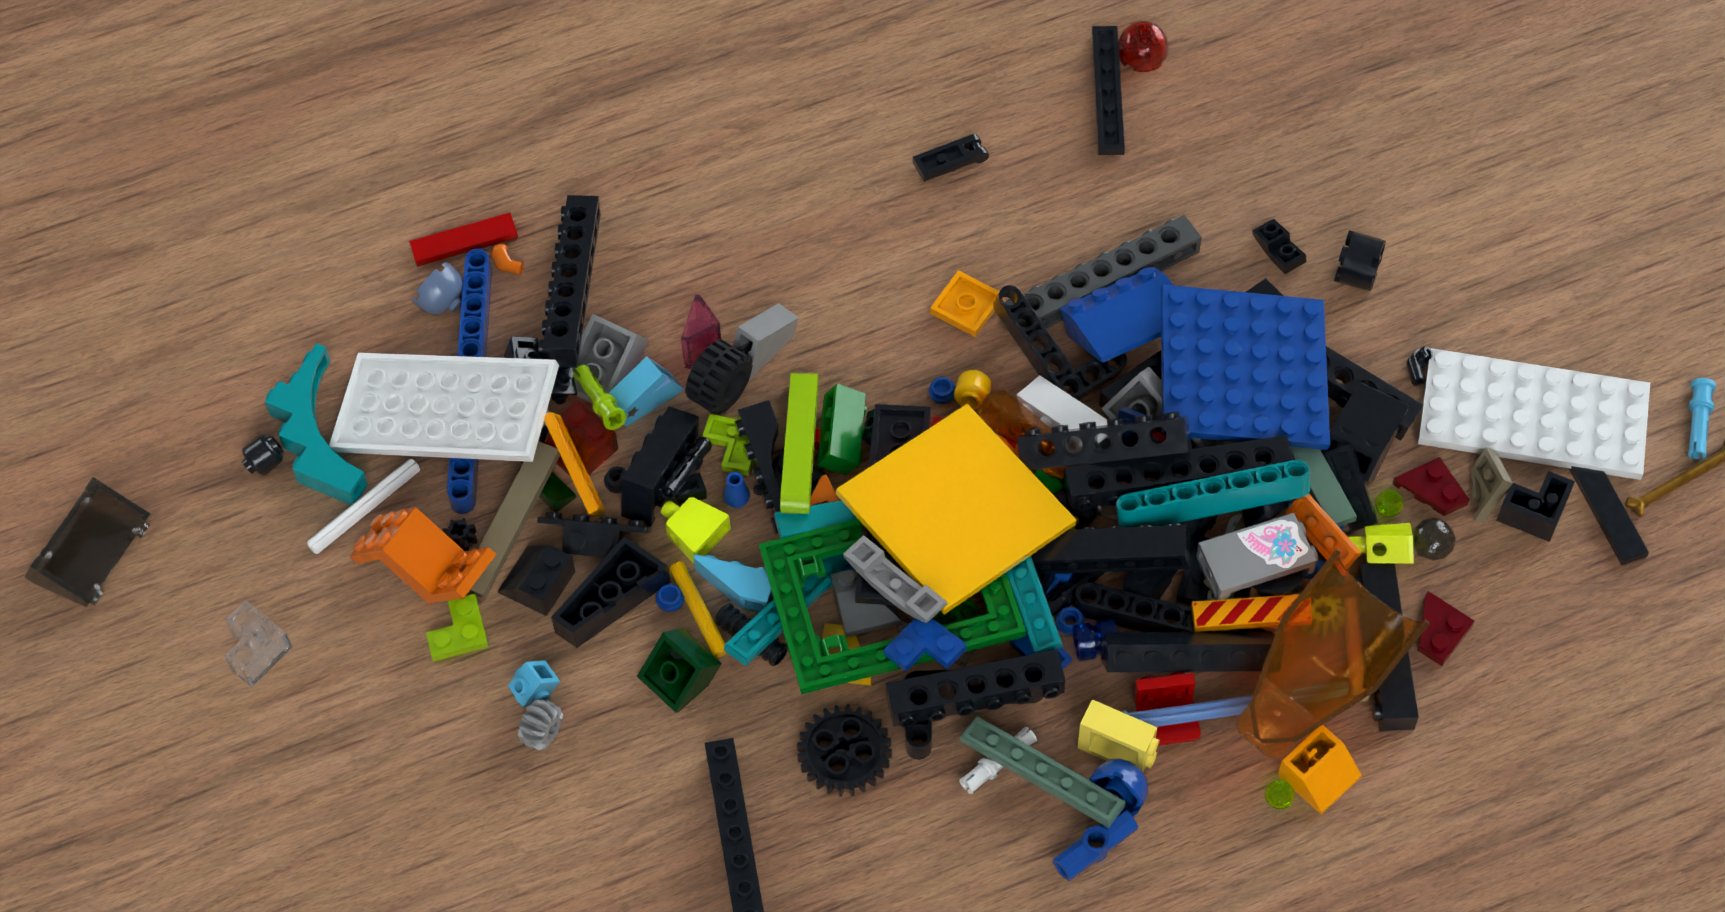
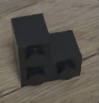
M1548 471L1539 493L1513 483L1507 492L1496 521L1550 542L1575 481Z

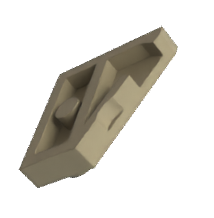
M1487 447L1471 467V480L1473 481L1472 499L1478 501V511L1473 513V519L1484 524L1513 484L1496 451Z

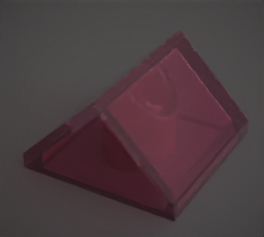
M696 294L681 337L684 365L687 369L693 367L697 358L710 344L722 339L719 321L701 295Z

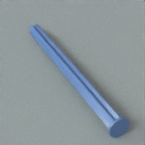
M1341 682L1127 713L1126 710L1122 712L1158 727L1345 700L1350 696V688L1348 683Z

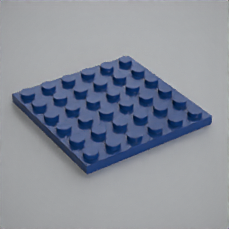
M1162 285L1160 290L1162 418L1164 413L1180 412V416H1188L1191 438L1243 442L1287 435L1290 447L1321 450L1329 448L1330 431L1324 300ZM1162 428V435H1166L1165 430Z

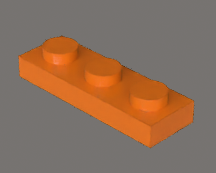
M1310 494L1297 498L1285 511L1286 515L1294 513L1298 522L1303 523L1306 529V537L1338 573H1345L1362 553Z

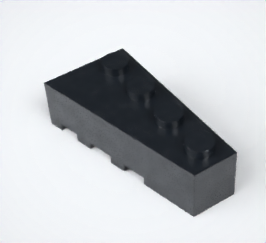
M624 536L552 615L551 620L555 633L578 648L658 592L661 587L669 584L671 578L668 565Z

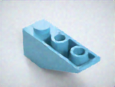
M694 555L695 571L739 608L759 613L773 600L764 567L753 568L745 566L738 561H722L712 555Z

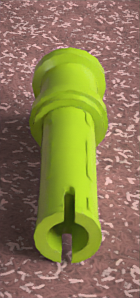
M579 365L578 368H575L578 373L574 371L573 376L593 402L594 412L603 418V424L607 429H618L627 419L625 411L618 408L615 397L605 392L587 365Z

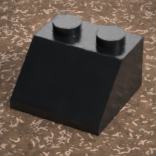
M548 544L527 546L498 589V593L547 616L576 572L573 558L571 555Z

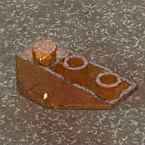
M1006 390L987 394L977 411L978 416L994 433L1017 444V437L1024 435V430L1041 428V433L1052 431L1049 426ZM1044 440L1047 443L1045 452L1048 454L1054 444L1050 440Z

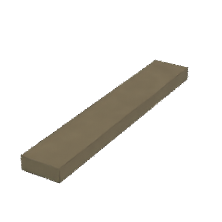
M538 441L533 462H523L478 548L489 547L497 555L469 592L484 598L487 597L560 457L557 448Z

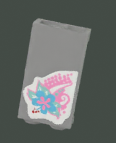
M1294 513L1200 542L1196 553L1197 560L1216 600L1229 599L1232 592L1306 569L1307 574H1311L1314 572L1316 562L1318 561L1316 549L1313 545H1309L1306 539V529L1302 522H1298Z

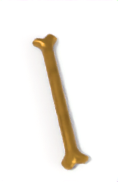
M1725 440L1723 441L1721 451L1640 497H1627L1625 501L1626 507L1634 509L1637 516L1643 517L1644 509L1647 505L1724 462Z

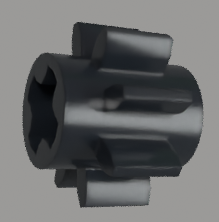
M465 518L455 521L450 520L448 528L442 529L464 551H469L471 545L478 542L476 535H474L477 532L475 525L471 524L468 526Z

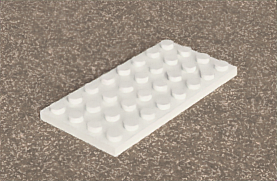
M1430 348L1433 352V357L1429 359L1427 366L1418 444L1481 454L1487 447L1495 450L1498 457L1569 469H1571V466L1604 471L1607 475L1642 479L1650 394L1649 382Z
M358 353L329 447L334 452L533 462L559 364L556 360Z

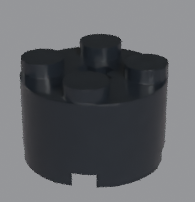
M1349 230L1345 246L1342 247L1339 257L1342 267L1338 266L1334 282L1371 291L1377 277V270L1382 260L1386 240Z

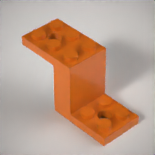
M414 507L376 516L370 524L371 530L366 536H361L353 545L355 550L349 557L357 564L380 560L429 604L464 598L497 554L489 547L464 551L419 509Z

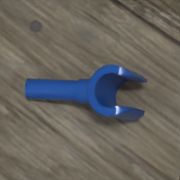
M1055 574L1053 582L1045 593L1046 598L1061 582L1066 584L1075 574Z

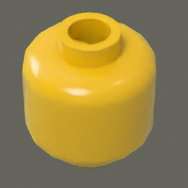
M964 371L959 375L954 390L956 402L961 407L968 404L973 410L983 408L990 396L992 389L991 380L981 371Z

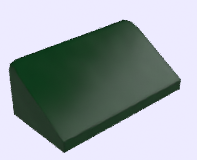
M553 472L550 474L539 496L553 512L560 511L577 497Z

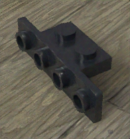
M546 512L545 517L537 518V523L564 525L562 551L574 555L606 557L620 542L621 531L650 533L652 526H645L644 520L628 519V524L617 523V518L601 517L600 522L589 521V515L573 514V519L562 518V513Z

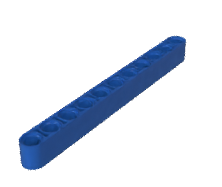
M473 249L465 257L457 356L468 357L474 355L471 357H486L492 269L488 254L482 249ZM449 458L447 494L451 508L458 514H467L475 507L479 459ZM462 471H468L465 474H459ZM460 495H466L463 498H457Z

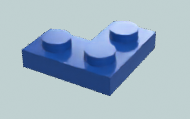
M915 618L884 649V655L905 672L925 652L948 669L967 650V644L933 618L927 623Z

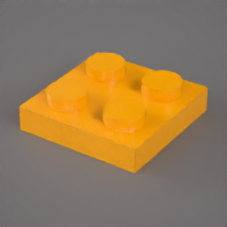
M958 270L930 307V314L976 338L995 312L993 302L999 291Z

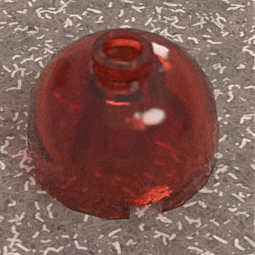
M1137 21L1131 23L1122 31L1118 43L1119 59L1124 66L1128 64L1134 67L1133 71L1150 72L1158 69L1162 62L1166 60L1168 56V40L1162 28L1150 21Z

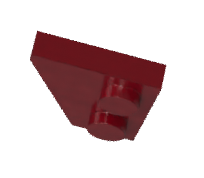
M1440 457L1405 472L1393 480V485L1396 488H1405L1415 494L1414 498L1430 505L1433 510L1443 516L1467 506L1470 501Z
M1428 591L1424 598L1418 651L1440 666H1443L1473 627L1475 621Z

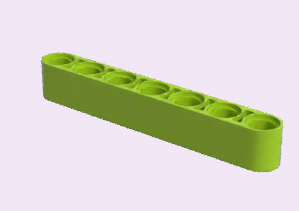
M791 373L780 498L781 514L810 513L818 403V373Z

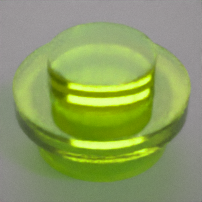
M1388 489L1378 494L1375 506L1380 514L1393 517L1401 513L1404 501L1397 491Z
M1278 780L1271 782L1265 790L1266 802L1275 809L1282 810L1290 807L1295 798L1294 789L1286 781Z

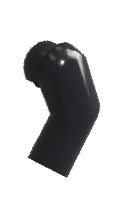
M1427 346L1414 351L1407 360L1406 365L1413 385H1420L1425 382L1422 369L1428 364L1429 359L1433 357L1432 350Z

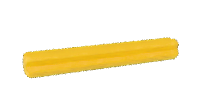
M678 561L672 564L670 572L677 586L681 589L684 600L713 656L720 658L726 655L727 652L724 651L725 642L684 562Z

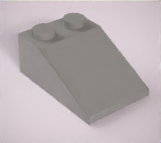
M592 314L582 335L578 366L587 365L605 392L609 393L638 365L649 340ZM574 378L577 389L576 396L593 403L579 382Z

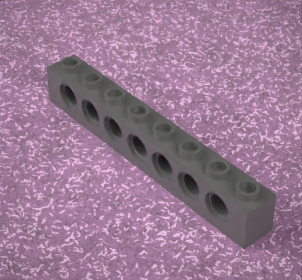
M1185 215L1177 219L1173 218L1154 230L1151 229L1144 232L1142 236L1132 241L1123 242L1118 248L1110 252L1101 253L1096 259L1087 263H1081L1065 274L1056 275L1051 281L1041 286L1032 287L1023 295L1047 329L1063 321L1060 308L1067 305L1071 300L1086 297L1096 289L1111 286L1117 280L1129 278L1147 267H1155L1159 271H1163L1199 253L1202 237ZM1008 299L1005 304L1013 305L1011 299ZM1017 320L1020 326L1029 327L1025 320Z

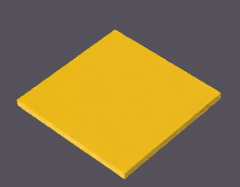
M968 404L836 489V495L904 571L921 587L927 585L947 601V605L940 610L944 615L1075 526L1077 521Z

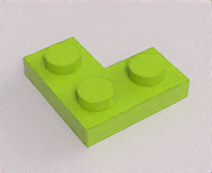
M709 414L702 437L709 439L712 444L727 447L721 465L722 471L738 472L741 475L749 476L753 460L748 461L743 447L747 443L744 436L739 437L734 421L738 419Z
M476 594L465 596L462 599L449 600L448 605L453 625L426 632L433 662L489 647Z

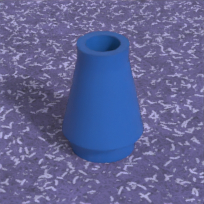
M732 472L726 478L723 500L733 508L743 507L750 499V490L745 484L743 476L738 472Z

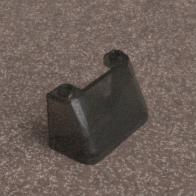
M94 477L84 489L85 491L75 502L73 508L45 548L42 549L39 556L30 565L24 577L33 584L86 608L89 603L94 606L104 593L100 587L136 536L142 538L150 526L146 522L150 516L149 512Z

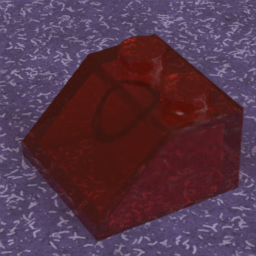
M578 400L560 415L589 475L619 449L616 432L607 429L603 421ZM549 433L544 444L557 448ZM560 455L556 464L570 476Z

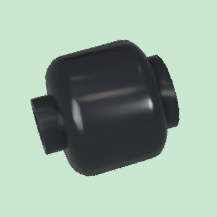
M258 435L242 449V454L245 457L242 464L251 474L256 471L260 475H267L283 461L282 453L284 450L271 435L268 437Z

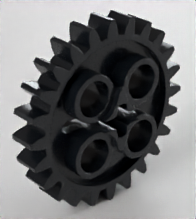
M850 704L846 705L845 711H840L838 705H835L834 713H830L824 708V717L822 718L814 714V724L805 723V730L807 732H800L799 735L802 742L797 743V751L800 752L797 754L798 762L802 763L801 772H808L807 781L811 782L817 779L816 789L826 785L827 794H830L834 788L838 789L840 797H842L844 789H848L851 796H854L855 788L857 787L863 793L866 792L865 784L867 782L875 787V776L884 778V770L882 768L890 767L887 758L892 757V749L889 748L891 746V738L886 737L888 736L887 727L880 728L881 719L872 721L871 711L863 716L862 707L860 706L855 712H851ZM850 729H855L858 731V733L855 735L845 734V732ZM821 741H829L832 743L828 747H821L818 745ZM862 753H867L871 757L862 760L859 759L857 756ZM834 765L844 767L841 771H833L830 768Z

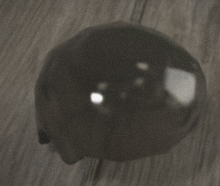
M1430 518L1422 520L1412 530L1413 546L1420 557L1432 561L1440 560L1448 556L1454 549L1456 541L1454 532L1441 519Z

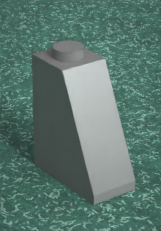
M779 303L738 326L733 346L751 356L753 360L749 381L793 338L799 317Z

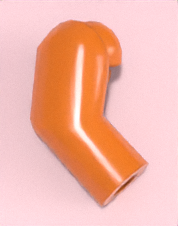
M505 244L495 245L492 248L491 256L497 269L521 275L524 263L510 259L507 252L508 247Z

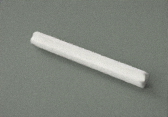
M410 458L310 538L307 541L309 549L315 554L325 549L420 471L417 462Z

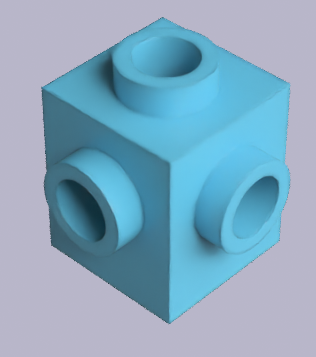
M545 660L525 662L523 666L516 670L515 676L508 684V687L514 694L517 702L522 707H528L535 700L549 701L550 694L560 683V680Z

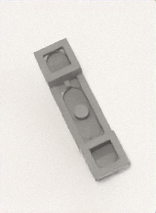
M864 535L843 553L844 558L874 589L910 616L927 623L947 605V601L927 585L921 587L887 560L884 551Z

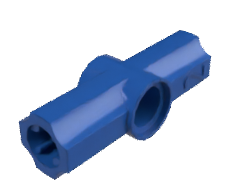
M1123 809L1110 828L1101 823L1098 826L1088 828L1081 839L1053 859L1057 872L1070 882L1093 863L1104 860L1110 850L1138 830V824L1131 813ZM1099 841L1103 846L1094 848L1089 845V842Z

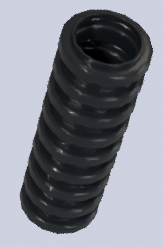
M728 603L721 607L716 614L715 624L721 626L724 631H728L729 635L734 636L752 619H747L746 614H740L739 609L734 608L731 603ZM776 638L758 656H762L764 661L769 660V664L775 666L784 659L788 647L785 643L781 644V641Z

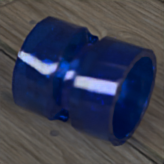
M1114 619L1097 621L1095 626H1092L1090 623L1073 625V641L1078 661L1096 659L1097 654L1101 655L1102 633H1118Z

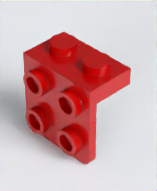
M1174 672L1169 676L1156 677L1149 675L1136 680L1133 694L1136 711L1195 704L1193 698L1195 689L1194 674ZM1199 721L1158 726L1156 739L1160 740L1158 746L1197 741L1201 736Z

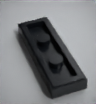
M1352 443L1324 452L1329 467L1357 515L1356 521L1348 524L1350 532L1378 524L1379 522Z

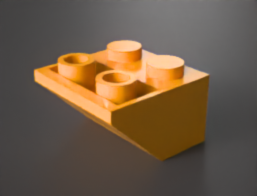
M1323 724L1281 761L1278 776L1321 815L1362 777L1344 743Z

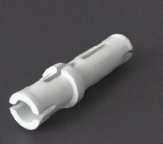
M1028 727L1022 728L1014 736L1029 746L1037 741L1035 734L1031 730L1029 731ZM988 757L982 758L973 770L959 779L960 784L965 791L967 790L969 794H972L987 780L996 778L997 772L1003 766Z

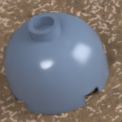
M448 262L441 264L445 269L441 272L435 269L416 291L420 295L418 298L412 297V302L428 314L439 315L447 310L454 312L462 302L460 296L463 289V280L458 271Z

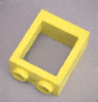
M1092 700L1080 723L1077 748L1106 761L1110 759L1130 761L1137 765L1144 773L1146 767L1151 768L1158 753L1156 749L1160 740L1156 739L1157 727Z

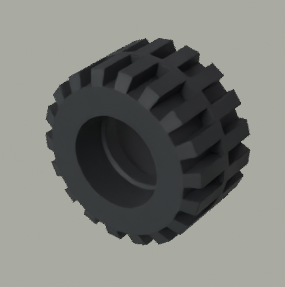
M722 339L713 342L700 354L689 373L685 389L687 398L715 415H720L727 411L739 399L748 384L753 367L751 356Z

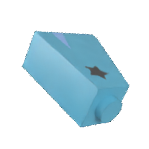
M646 356L608 394L613 395L617 401L618 408L625 411L627 419L623 425L628 427L681 393L684 388L669 370Z

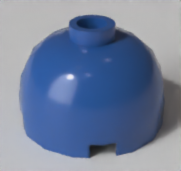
M1110 759L1100 764L1089 779L1091 782L1124 800V809L1128 810L1132 816L1138 814L1148 794L1147 778L1137 765L1127 760Z

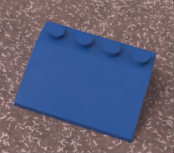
M1147 267L1129 278L1117 280L1111 286L1096 289L1086 297L1071 300L1067 305L1060 308L1067 336L1102 363L1161 337L1160 290L1163 284L1173 285L1172 282L1157 268Z

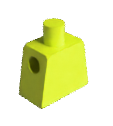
M693 497L688 498L681 507L669 500L661 509V514L668 519L665 524L668 538L693 564L695 554L707 555L731 529L728 514Z
M1410 523L1366 526L1365 536L1348 537L1362 553H1366L1367 563L1414 564L1413 534ZM1376 543H1383L1379 546L1374 545Z

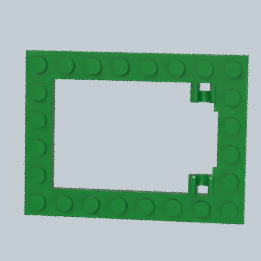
M859 519L759 544V550L801 695L901 669L884 655V649L895 638L849 650L845 635L838 634L820 640L819 635L815 636L802 593V589H805L803 582L807 581L808 576L817 575L818 578L826 576L822 559L843 554L861 538L863 524ZM812 561H813V563H811V564L803 565L804 563H808V562H812ZM1006 573L980 590L988 614L943 626L967 644L965 652L1026 637V630ZM838 647L840 652L830 655L829 649ZM925 652L914 665L935 659Z

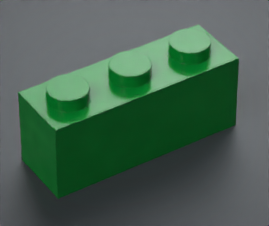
M837 383L824 394L817 466L846 476L860 465L862 461V452H860L861 441L864 434L863 418L867 411L865 393Z

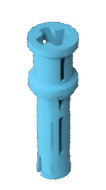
M1697 378L1692 380L1690 384L1693 394L1692 400L1689 402L1692 421L1688 456L1695 460H1699V453H1701V459L1707 456L1709 414L1714 410L1712 395L1716 389V383L1708 378Z

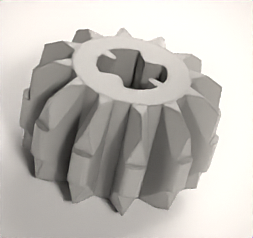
M548 700L533 701L531 706L527 707L525 714L522 715L521 722L518 724L520 728L518 730L520 741L532 749H547L549 744L554 742V738L559 734V728L562 726L563 713L561 708Z

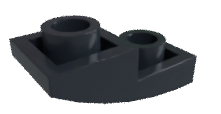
M1275 219L1252 230L1261 248L1284 274L1306 263V254L1290 241V233Z

